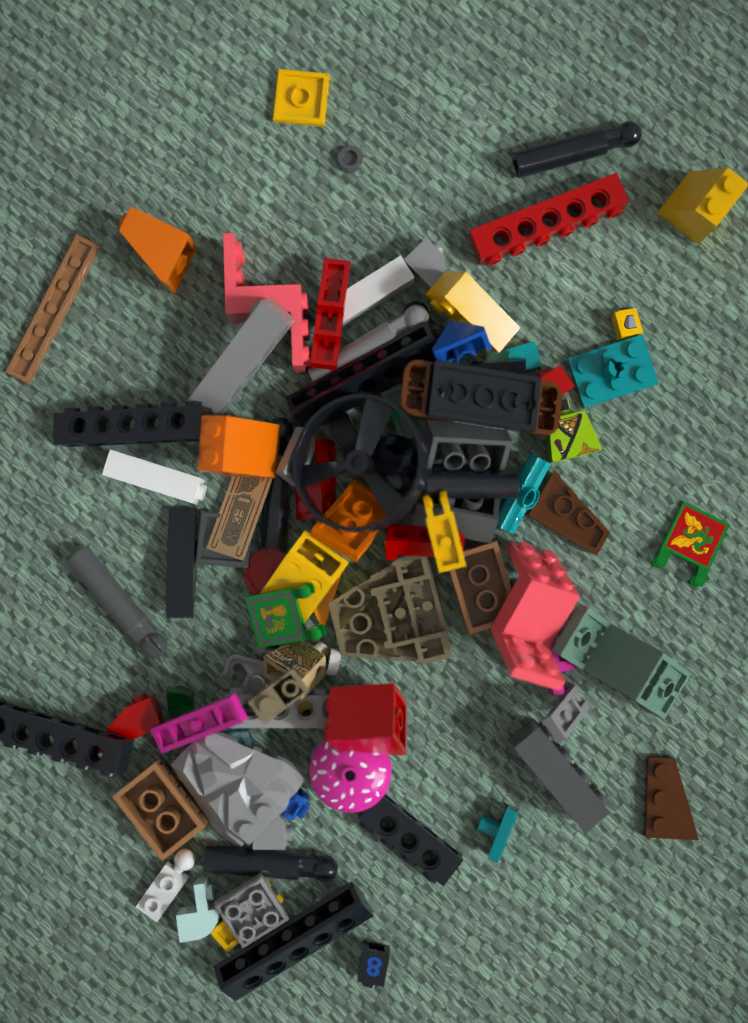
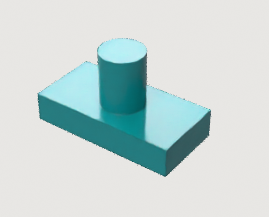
M535 341L484 356L485 361L526 358V372L542 367Z
M509 805L501 823L483 815L477 830L495 838L488 859L496 863L501 859L520 808Z

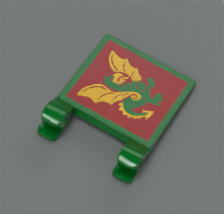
M682 501L652 561V565L657 568L665 567L671 553L697 566L689 583L694 587H702L706 582L709 569L730 524Z

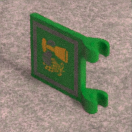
M313 583L245 597L258 648L304 640H319L326 634L323 624L305 628L298 599L308 598L311 594L315 593Z

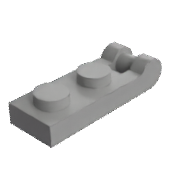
M575 684L564 691L565 694L561 696L542 720L546 725L547 731L553 735L557 743L567 740L590 708L587 701L582 700L578 693L580 691Z

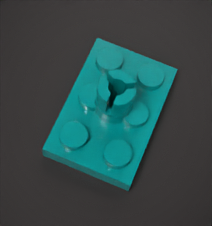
M643 334L567 359L583 409L659 384Z

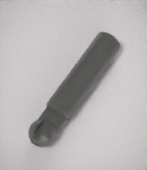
M84 547L76 552L66 564L124 633L134 640L142 654L150 659L159 658L164 654L167 648L165 638L148 622L147 616L88 547Z

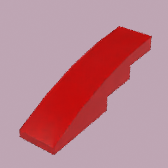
M324 258L310 358L311 368L337 371L351 261Z

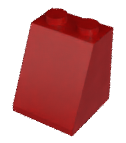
M395 683L330 687V696L326 698L325 703L328 724L324 726V736L326 741L335 750L406 755L407 702Z

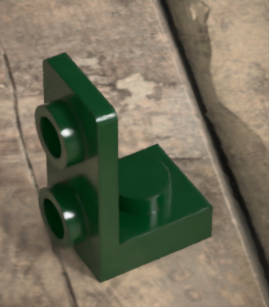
M184 686L167 687L168 711L165 721L195 710L194 691H190V689Z

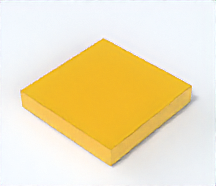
M278 69L273 122L324 127L330 75L327 73Z

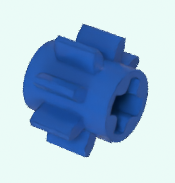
M299 788L290 798L288 806L281 815L289 820H295L297 816L303 819L311 805L307 802L309 795Z

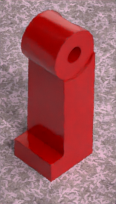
M403 524L388 526L386 560H397L398 555L435 557L428 527ZM458 531L462 550L464 551L465 537Z

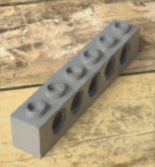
M232 687L229 688V692H224L223 698L236 693L243 708L247 699L256 692H246V688ZM313 688L304 699H298L265 725L256 713H246L248 718L244 722L229 728H324L325 724H328V714L325 713L324 707L326 698L330 696V693H326V688ZM304 700L310 701L312 705L310 712L307 714L298 713V704Z

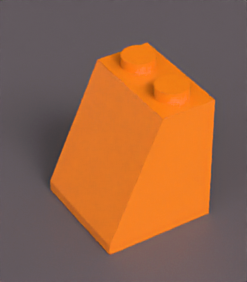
M130 207L128 213H124L120 219L119 231L167 290L175 295L197 251L196 245L188 233Z
M202 416L198 471L229 477L277 478L280 425L231 416Z

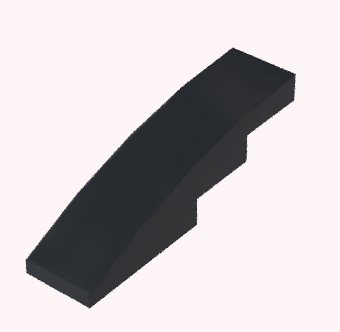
M169 508L166 569L167 618H194L197 579L195 563L197 550L196 508Z

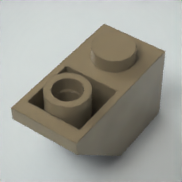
M294 668L262 687L250 696L247 701L265 725L310 690Z

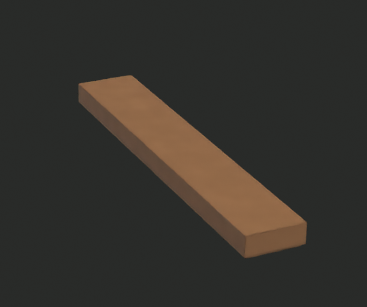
M75 234L5 373L29 385L31 384L101 248L100 245Z

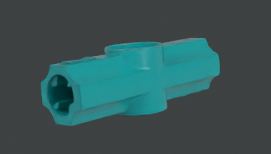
M529 453L518 474L520 482L519 494L516 499H505L499 510L497 527L511 534L515 533L526 510L532 509L538 502L540 494L538 487L548 471L550 463Z

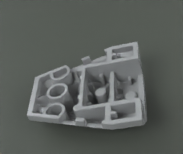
M219 731L191 742L172 761L171 766L215 831L235 847H240L244 844L250 845L286 809L290 798L298 791L306 779V774L286 758L278 755L275 759L261 753V748L256 746L253 749L239 744L237 738Z

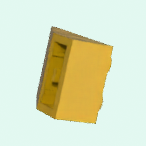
M305 530L261 593L313 583L315 593L311 594L308 598L298 599L305 624L346 569L349 562L325 544L311 537L310 533Z

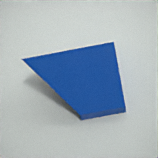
M450 320L432 349L437 360L445 362L456 361V363H459L460 358L470 354L476 356L477 351L486 348L488 351L492 349L484 326Z

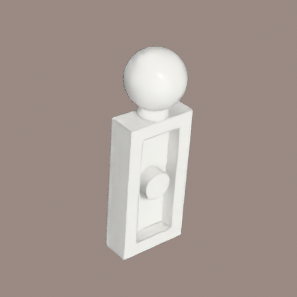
M186 848L181 849L175 855V865L167 861L136 905V908L155 922H158L189 878V875L183 871H187L194 866L196 862L194 852Z

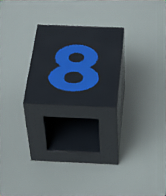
M368 941L363 942L357 982H361L362 985L368 988L384 987L390 958V946Z

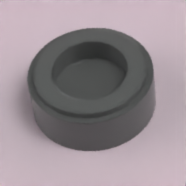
M348 145L338 151L337 165L340 170L345 173H354L361 168L363 158L361 151L357 147Z

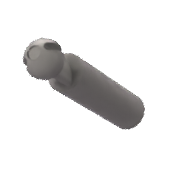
M413 305L392 322L385 321L339 350L337 369L425 321L429 323V313L425 307ZM311 367L308 369L313 382L334 371Z

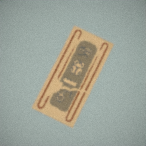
M232 477L219 512L221 514L220 518L216 520L206 549L242 561L244 560L273 478Z

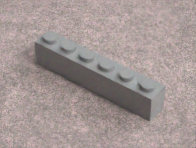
M272 298L262 301L258 300L249 310L250 317L246 322L242 321L233 332L235 337L231 342H227L218 352L220 357L215 363L212 362L204 370L203 375L205 377L200 383H196L188 392L190 397L187 401H201L202 406L212 408V416H223L296 320ZM183 402L179 406H186V403ZM184 416L179 420V427H182L184 424ZM195 441V442H191V443L194 445V444H196V443H198V442H200V441Z

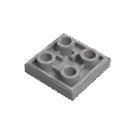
M259 873L214 901L215 908L242 948L289 920L288 913L262 873Z

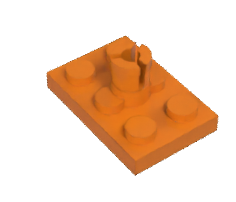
M355 479L324 514L333 522L347 527L367 526L387 517L371 489ZM319 520L311 529L310 536L350 560L357 562L382 529L368 533H354L333 528Z

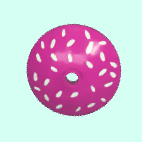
M326 739L317 746L310 763V780L315 793L327 806L340 812L355 813L371 808L384 796L391 780L392 770L388 754L335 750ZM346 771H354L355 777L353 779L346 778Z

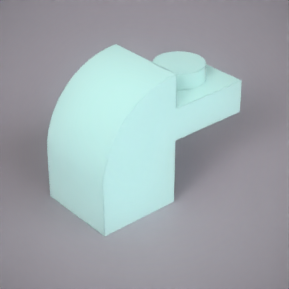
M208 876L197 878L193 885L196 905L181 907L176 914L180 943L206 937L213 931L219 920L220 914L215 908L214 903L211 902L215 900V889L213 884H209Z

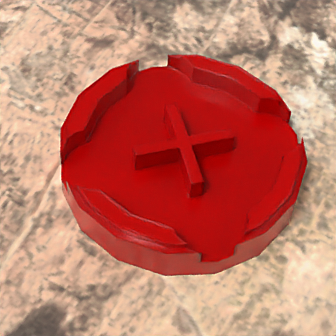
M265 548L255 552L250 557L249 569L245 568L244 581L248 590L253 594L261 593L287 554L276 548Z

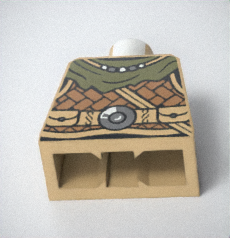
M304 641L288 643L264 656V677L272 681L294 668L311 691L325 677L326 656H328L329 650L322 642H318L313 647ZM308 693L302 696L300 700L304 699L308 695Z

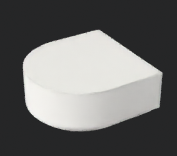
M329 647V654L326 660V675H337L341 659V653L338 648Z

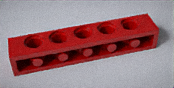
M614 173L473 228L469 231L468 239L479 265L486 263L487 266H492L500 262L502 256L511 254V257L522 254L526 251L525 247L535 244V247H540L550 242L551 237L559 235L560 238L572 234L574 228L583 225L584 228L594 226L599 222L598 219L607 216L608 219L615 218L623 213V209L629 201L618 174ZM598 199L602 203V207L597 208L593 206L591 200ZM567 209H575L578 212V217L568 215ZM542 219H552L554 226L548 227L544 225ZM518 228H527L530 231V235H520ZM497 236L503 237L506 245L499 246L495 244L493 238Z

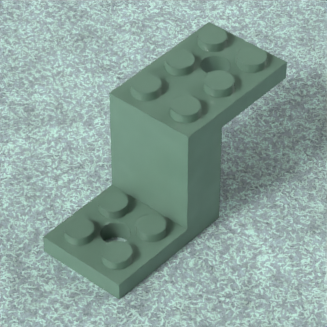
M581 603L571 613L567 626L563 633L557 637L555 646L552 649L556 654L664 719L691 675L689 671L665 653L610 624Z

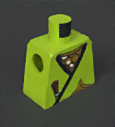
M569 399L562 400L558 429L546 436L548 461L550 464L602 450L586 412L572 413Z

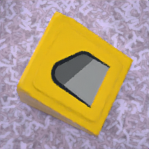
M636 308L617 311L611 315L617 340L643 334Z

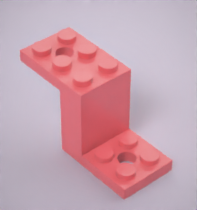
M223 233L225 314L232 325H239L242 321L246 322L250 317L249 310L255 302L272 298L296 319L291 326L292 366L296 374H306V367H310L311 358L309 346H306L305 341H310V325H308V319H305V315H309L307 293H303L301 284L246 286V276L243 275L241 265L246 264L245 250L242 249V243L237 241L234 233Z
M510 540L506 551L519 577L490 630L510 676L560 691L565 680L549 649L580 595L554 552L547 549L543 551L535 549L527 542L517 543Z

